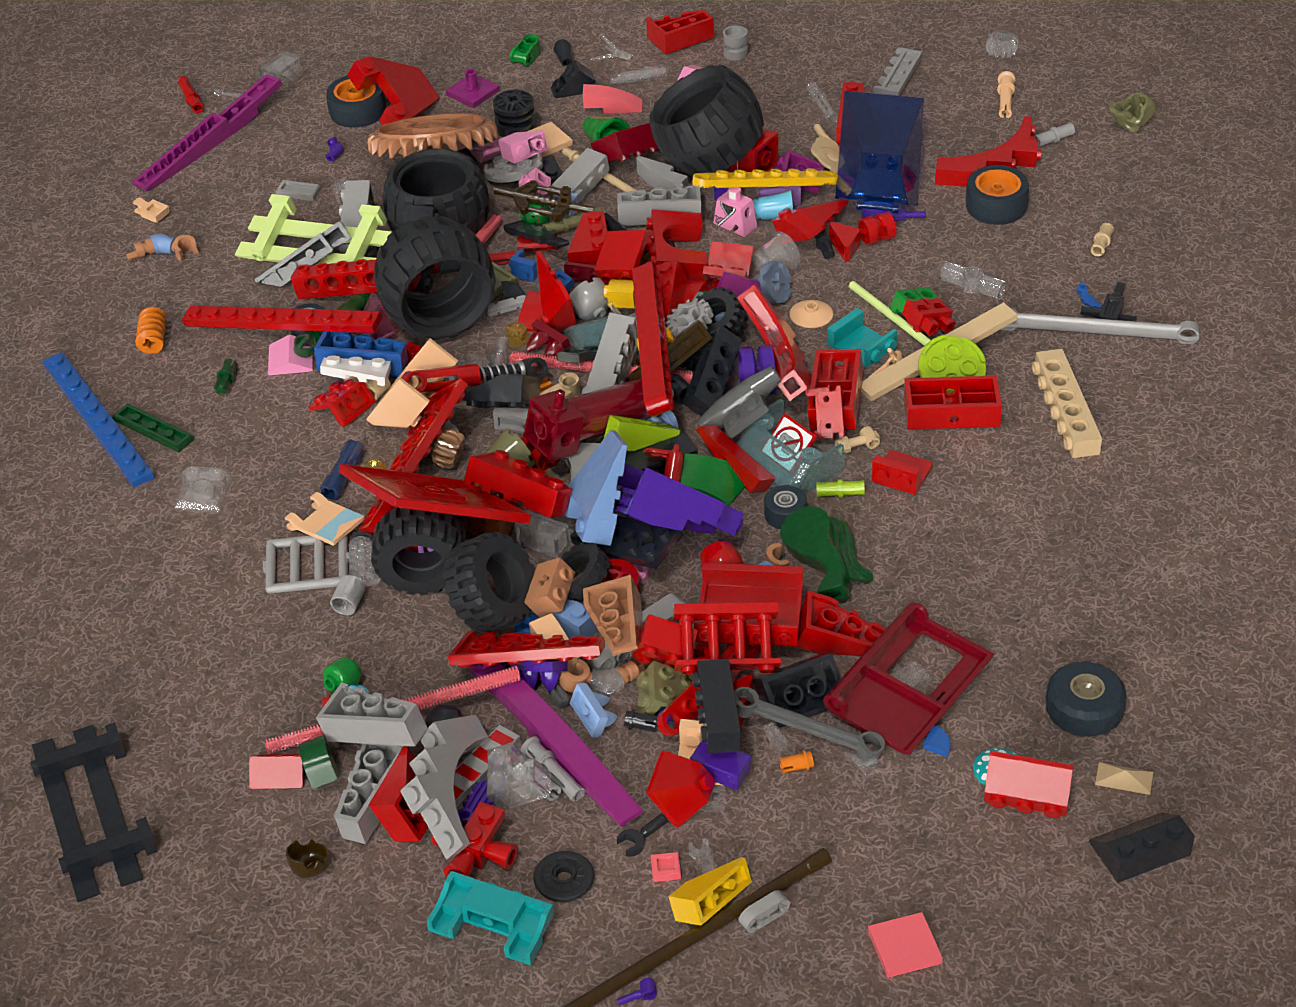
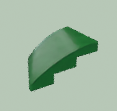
M685 453L681 477L682 484L726 503L725 505L730 506L734 502L735 497L744 490L745 485L728 461L711 456Z

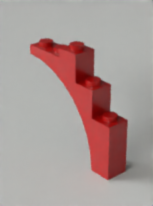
M1024 116L1022 125L1017 133L996 148L969 156L937 157L935 185L966 187L969 176L975 170L985 166L1001 165L1014 169L1015 166L1036 167V160H1041L1042 148H1038V140H1034L1035 125H1031L1032 117Z
M754 284L738 296L737 299L756 325L766 345L772 346L776 370L782 379L778 387L787 399L791 401L806 390L805 387L811 385L812 374L802 362L806 356L793 340L797 335L785 319L779 316L758 286Z

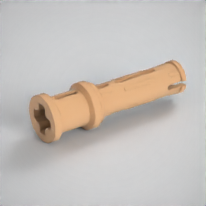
M1004 71L998 76L999 85L997 91L1000 95L999 116L1004 118V113H1006V118H1010L1012 115V95L1015 92V75L1010 71Z

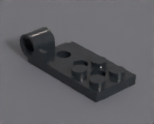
M617 516L611 546L596 545L609 559H621L634 565L657 569L684 534L680 530L650 525L632 518ZM575 529L570 534V540L574 545L578 546L582 540Z

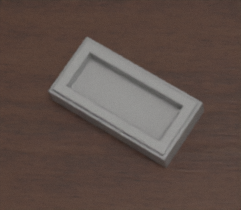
M283 180L275 192L276 195L290 196L293 199L314 201L321 190V186L319 184Z

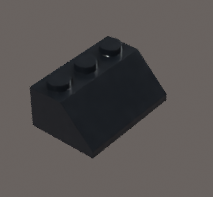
M821 653L777 669L773 673H766L755 677L753 682L759 700L811 717L828 710L824 705L823 699L841 678L833 654ZM773 721L777 729L787 726L785 724Z
M1159 813L1089 839V843L1116 882L1119 883L1190 856L1195 835L1180 815Z

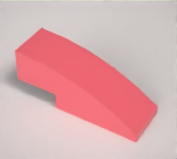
M583 84L584 108H603V113L642 112V99L629 92L609 86Z

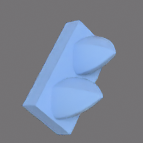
M577 683L570 700V705L591 737H599L602 735L605 727L610 726L616 721L617 715L602 708L610 701L609 697L592 692L587 683Z

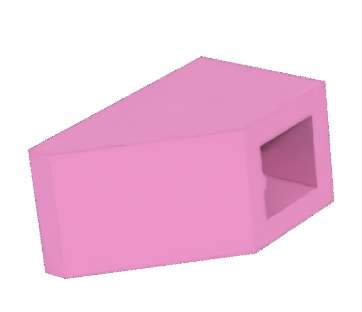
M543 130L517 132L498 140L502 158L514 164L548 150Z

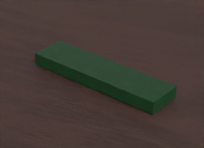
M128 403L112 415L115 422L178 453L194 441L192 434Z

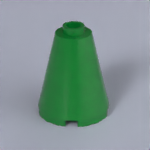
M589 116L582 125L583 132L592 143L614 132L630 128V125L621 118Z

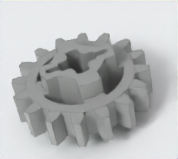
M695 298L693 302L687 300L686 304H678V309H672L673 314L667 316L668 321L665 324L675 338L696 320H700L707 329L706 324L712 323L711 317L714 314L708 302H705L704 299L698 301Z

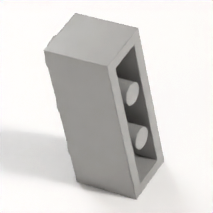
M587 148L551 186L562 188L563 186L570 187L571 193L577 194L578 203L581 202L609 172L607 155Z

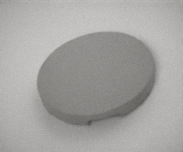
M540 153L515 164L503 159L501 154L494 157L493 162L489 165L485 164L483 171L485 178L489 181L513 182L520 180L523 175L529 174L535 167L541 170L544 164Z

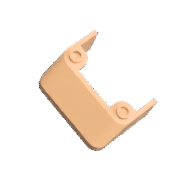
M430 338L398 376L366 420L374 426L408 428L411 425L414 427L422 418L419 414L429 403L430 400L428 398L436 391L420 393L414 389L418 385V378L412 376L408 384L401 378L402 375L410 370L455 366L458 360ZM445 377L428 378L427 382L443 381Z

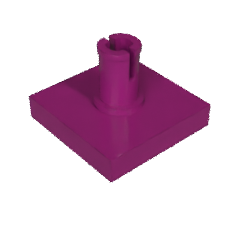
M468 68L464 72L465 78L445 90L446 96L475 108L498 93L500 87L477 76V71L473 68Z

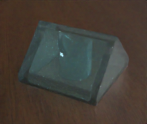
M608 317L570 326L563 333L568 337L574 349L583 350L584 346H599Z

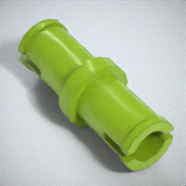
M838 479V482H816L817 497L838 496L843 498V495H865L864 480L843 481V479Z

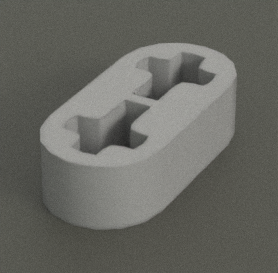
M779 890L771 892L747 907L741 913L739 923L747 932L753 933L783 915L790 907V901Z

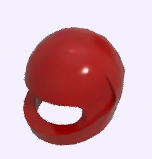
M729 541L712 543L704 548L700 554L701 567L703 563L743 564L741 554Z

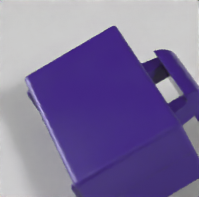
M700 742L690 757L691 760L702 763L715 779V782L734 790L739 789L751 770L752 756L742 752V748H740V751L708 753L706 742Z

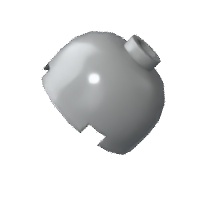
M592 278L594 281L590 283L584 281L570 293L569 296L572 301L574 314L578 318L593 320L600 319L606 314L609 308L608 299L604 298L605 284L600 278Z

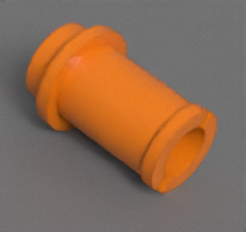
M802 750L800 754L779 757L782 774L802 769L809 771L811 767H814L811 751L806 752Z

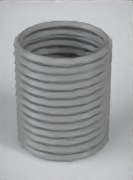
M351 575L343 576L330 600L333 610L344 615L355 613L366 589L365 584L358 577Z

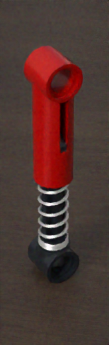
M529 357L521 362L517 361L515 364L509 362L508 365L501 363L499 366L494 364L493 366L486 365L481 367L478 364L410 370L405 372L401 378L409 384L410 378L416 376L419 382L414 389L422 393L438 391L459 379L468 384L467 387L479 386L481 381L486 382L500 374H522L542 379L548 372V366L542 358ZM534 362L538 365V372L536 374H532L530 366ZM446 377V380L427 382L428 378Z

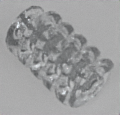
M357 536L350 541L348 546L349 575L358 577L363 581L365 587L375 586L380 582L381 578L377 576L371 563L373 541L365 536Z

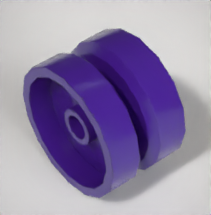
M761 345L758 347L757 360H755L754 350L751 346L739 347L738 376L740 383L769 366L775 369L771 345ZM776 387L770 392V394L776 393Z

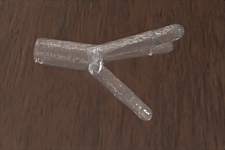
M602 35V39L609 45H603V48L612 53L589 58V61L612 57L631 61L633 54L617 49L605 35Z

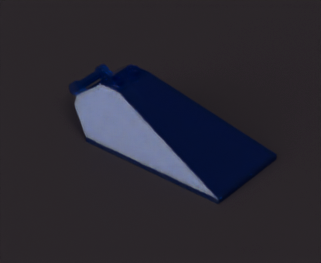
M844 91L835 199L841 197L857 200L856 210L892 211V214H898L899 204L918 205L924 98Z

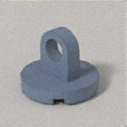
M776 260L766 262L762 266L760 274L753 278V280L760 282L762 293L773 304L787 301L792 293V288H790L789 284L792 282L789 270L782 262H777Z

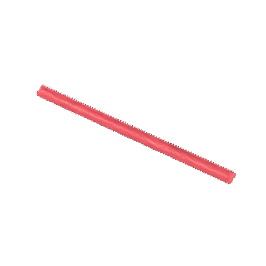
M513 351L509 359L511 363L515 364L517 361L521 362L529 357H538V354L535 356L534 353L532 356L531 353L530 356V353L527 355L526 352L524 355L523 352L522 355L521 352L519 355V352L516 354L515 351L514 354ZM540 354L538 357L544 359L548 368L567 369L590 373L593 366L591 361L590 363L589 361H584L578 364L558 361L556 356L554 359V356L551 358V355L550 358H548V355L547 358L546 355L543 357V354L542 357H540ZM535 362L531 364L532 366L538 367L537 363ZM631 365L627 377L638 368L637 365L636 368L635 365L633 367ZM676 369L674 372H670L671 375L679 374L689 384L693 376L692 371L691 374H689V371L688 374L687 371L684 373V370L682 373L681 370L678 373Z
M515 666V670L514 667H511V669L499 671V674L496 671V675L493 672V676L490 673L486 676L483 675V678L480 676V679L477 677V680L474 678V681L471 679V683L470 680H467L468 683L466 681L464 683L462 681L461 684L459 682L458 685L455 683V687L452 684V688L449 685V689L446 686V690L444 687L442 689L439 688V691L436 689V692L435 690H433V693L430 691V694L427 692V696L424 693V696L422 694L419 696L418 694L417 697L414 696V699L411 696V700L408 697V702L417 704L419 710L420 708L423 710V707L426 709V706L427 708L436 706V704L448 702V699L449 701L457 700L461 696L463 698L464 695L467 697V694L470 696V693L473 695L477 692L480 693V691L483 692V690L486 691V689L489 690V687L492 689V686L495 688V685L496 687H501L505 683L507 685L508 682L511 684V681L514 683V680L517 682V679L520 681V674L517 666ZM316 724L317 728L313 725V729L310 726V730L307 727V731L304 728V732L300 729L301 733L297 730V733L294 731V735L293 732H291V736L288 733V737L285 734V737L281 735L282 738L278 736V739L275 737V740L272 737V741L269 738V742L266 739L265 747L268 754H271V752L274 754V752L284 751L287 748L297 747L301 743L324 735L321 727Z

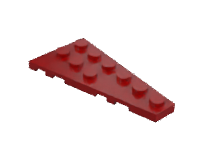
M467 631L448 655L449 666L458 665L459 668H467L474 664L482 663L483 666H494L498 662H508L510 665H515L526 660L542 663L548 659L556 658L559 661H568L573 659V657H583V659L589 660L601 655L605 648L604 637L574 636L569 640H564L563 635H553L552 638L543 639V634L510 632L496 637L495 632L489 631L485 632L484 635L476 636V631Z

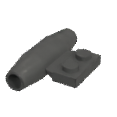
M769 366L746 378L719 398L697 420L699 426L716 425L719 429L725 427L726 432L733 438L769 411L764 399L782 381L781 377L772 366Z

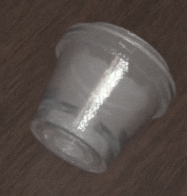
M780 231L773 234L767 243L752 254L754 265L759 273L762 266L772 260L782 262L791 272L800 268L801 255L796 244L788 234Z

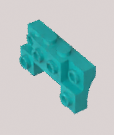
M451 871L444 882L440 897L427 919L428 931L451 939L456 937L464 922L507 936L509 938L504 945L505 957L531 966L543 944L542 936L554 916L553 904L523 895L519 891H510L498 887L492 882H483Z

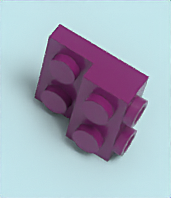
M786 150L784 156H780L776 164L777 169L781 171H788V169L806 171L807 168L823 171L824 168L820 162L790 150ZM820 185L800 187L805 191L817 194Z

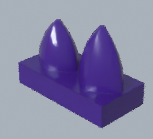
M548 659L542 663L526 660L520 664L511 665V667H514V670L515 666H517L520 677L532 689L536 685L538 672H540L541 681L548 692L556 686L559 673L568 671V661Z

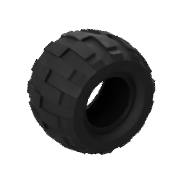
M449 149L421 150L397 161L387 173L382 196L387 223L390 230L394 232L407 221L408 205L434 207L439 210L441 216L461 223L476 235L487 221L490 205L487 183L483 173H480L479 167L475 165V161L469 156L461 154V152Z

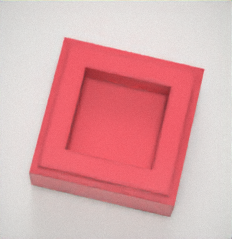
M678 852L651 855L653 882L681 879Z

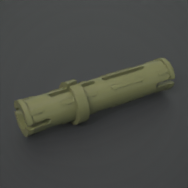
M598 206L595 208V211H602V209ZM583 213L565 218L562 217L560 222L553 221L543 224L542 227L553 233L569 232V229L578 227Z

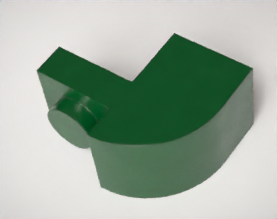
M324 735L299 744L302 764L312 789L338 780L340 774L332 756L333 745L325 739Z

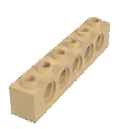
M1063 349L1036 352L1035 362H1032V371L1034 375L1038 376L1040 390H1044L1045 403L1051 406V417L1057 421L1058 433L1064 437L1065 450L1070 451L1072 458L1100 455L1102 437Z

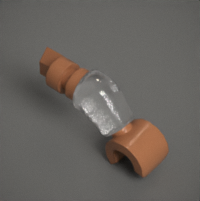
M578 658L574 667V673H577L579 676H574L569 671L563 672L559 683L565 691L574 693L577 683H587L588 687L593 690L612 694L622 690L628 681L638 678L639 674L646 669L644 664L638 662L637 658H634L622 664L621 667L608 670L592 669L590 672L587 663Z

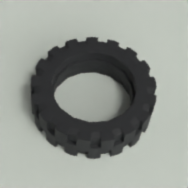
M581 542L580 545H574L570 551L562 554L563 557L561 559L574 572L582 565L588 563L584 572L572 582L567 600L584 601L583 589L603 583L602 579L607 576V569L610 567L609 557L593 542Z

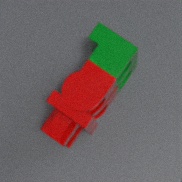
M929 287L896 291L890 310L895 314L902 313L906 317L907 322L910 325H914L913 330L915 332H926L928 335H935L938 330H942L944 333L953 331L956 324L951 318L953 310L947 307Z

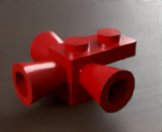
M483 802L478 804L463 828L470 844L444 867L443 872L446 877H448L451 871L470 877L473 867L483 870L488 860L507 871L512 868L517 858L518 845L496 842L493 839V836L506 817L504 809ZM432 835V844L438 846Z

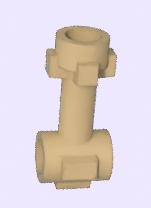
M870 426L864 427L860 431V436L850 439L845 436L835 440V447L839 454L851 452L852 447L866 444L869 449H874L880 444L879 434L876 430L873 431Z

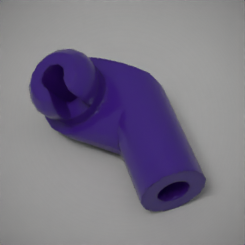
M332 137L327 141V144L330 146V152L326 154V159L334 162L343 153V146L340 141H337L336 137Z

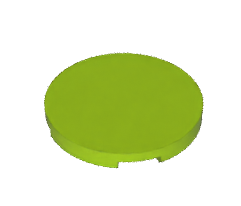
M941 335L929 341L923 348L918 360V372L920 378L985 376L986 360L980 348L971 340L965 337ZM947 389V390H946V392H953V391H954V389Z

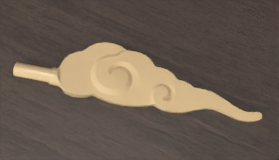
M815 124L813 128L818 138H816L815 143L811 147L812 154L824 167L830 169L831 172L837 173L849 190L857 195L866 207H870L869 199L859 189L858 179L850 169L846 158L839 151L838 144L825 133L820 124Z

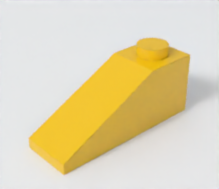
M740 857L693 878L670 894L668 897L675 921L702 925L750 885L752 880L746 858Z

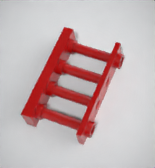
M778 602L674 604L673 621H679L682 624L683 660H676L675 671H681L683 675H692V672H697V661L720 659L718 623L721 620H731L734 623L735 659H728L730 670H759L760 673L775 672V669H779L781 665V658H772L770 622H772V619L777 618L779 613ZM757 619V622L760 623L761 658L746 659L744 623L747 620ZM695 620H705V623H708L709 659H693L692 623Z

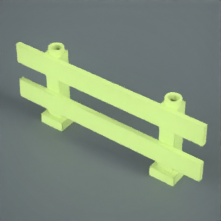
M272 194L269 199L272 208L268 216L254 215L248 227L249 231L260 232L255 243L241 241L235 256L255 259L257 261L280 262L298 248L274 246L278 234L314 238L333 225L286 219L288 215H295L297 211L295 204L290 196ZM362 204L359 209L362 219L358 227L345 226L352 237L351 240L345 242L350 243L346 253H330L314 265L322 262L330 264L339 261L352 262L359 259H377L364 257L369 245L383 246L387 236L391 233V231L376 230L378 225L385 226L387 221L381 207Z

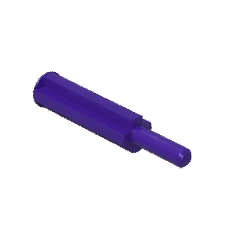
M905 208L862 209V218L869 216L875 218L876 214L890 212L894 221H905V218L926 217L925 211H905Z

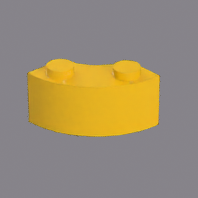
M611 279L609 285L604 286V298L608 299V307L635 308L633 280Z

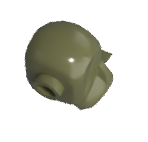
M1133 93L1125 100L1111 101L1109 105V111L1115 115L1116 122L1131 132H1137L1153 116L1156 110L1154 100L1145 93Z

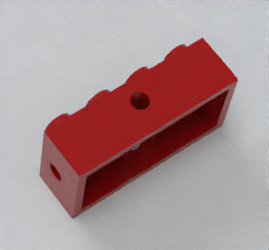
M861 349L816 350L810 389L825 388L830 385L832 386V391H836V386H843L842 411L845 430H856L864 370ZM837 361H841V362H843L844 364H843V365H838V364H836V362H837ZM810 396L807 407L810 431H817L815 396ZM828 396L825 398V401H826V402L829 401V397H828ZM830 423L827 424L828 429L831 428Z
M997 375L904 378L903 400L907 430L1000 427L1002 403ZM947 389H954L953 392H946Z

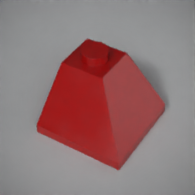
M661 751L646 794L673 826L680 827L709 802L715 779L702 763L668 751Z

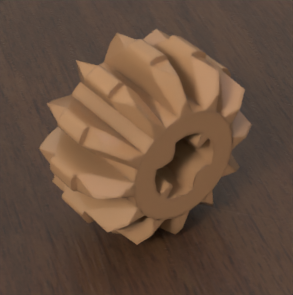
M444 428L433 447V463L443 468H453L464 449V434L454 429Z

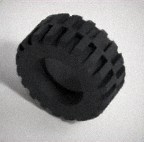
M396 507L390 511V514L386 513L375 526L371 553V563L375 573L379 578H382L385 584L388 586L392 585L395 590L400 592L404 590L407 591V594L413 595L414 593L428 595V592H441L442 588L446 586V582L443 581V574L446 572L444 568L446 560L449 559L448 556L452 549L456 548L458 544L467 541L465 528L455 516L452 517V514ZM410 546H424L431 548L434 551L426 553H417L409 551L405 548Z
M487 532L464 541L452 549L448 556L449 559L445 563L444 568L446 572L443 574V581L446 582L444 590L445 594L449 596L450 601L448 602L451 608L456 610L455 614L459 619L465 620L464 623L467 626L474 627L475 630L480 632H495L518 624L525 620L532 611L524 602L534 576V564L530 563V556L527 551L521 549L522 545L517 541L513 542V538L505 534ZM486 570L493 578L496 595L488 584Z

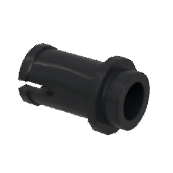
M632 709V711H626L624 726L629 727V730L638 728L655 732L657 725L647 724L646 721L656 723L658 722V715L635 712V709Z

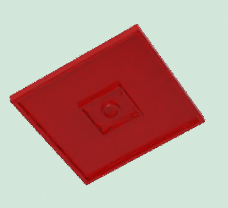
M340 464V474L394 507L525 524L530 523L531 515L493 493L481 490L482 487L475 483L470 486L463 483L464 480Z

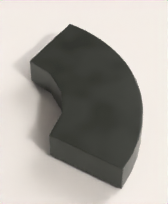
M584 346L583 350L574 349V347L565 348L557 353V360L578 364L583 361H593L599 346Z

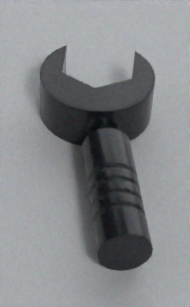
M661 813L643 826L640 832L635 829H626L617 836V844L626 840L635 843V846L625 851L628 857L636 856L644 849V837H649L669 820Z

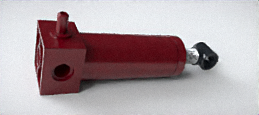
M679 374L671 375L673 401L682 405L689 383ZM642 378L568 399L565 398V391L562 389L531 397L523 437L552 462L577 454L580 441L605 434L610 415L648 420L651 417L644 404Z

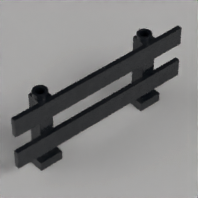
M115 723L105 725L107 733L96 736L93 725L75 730L73 734L76 743L59 749H55L52 738L32 744L35 760L30 761L34 776H41L63 851V857L58 858L63 874L69 872L77 902L99 895L92 872L93 867L113 861L120 885L124 887L143 880L134 853L143 850L146 851L147 856L157 853L147 818L144 817L136 820L138 828L127 831L104 760V757L114 754L116 760L126 757ZM82 764L106 839L86 846L83 842L62 772Z

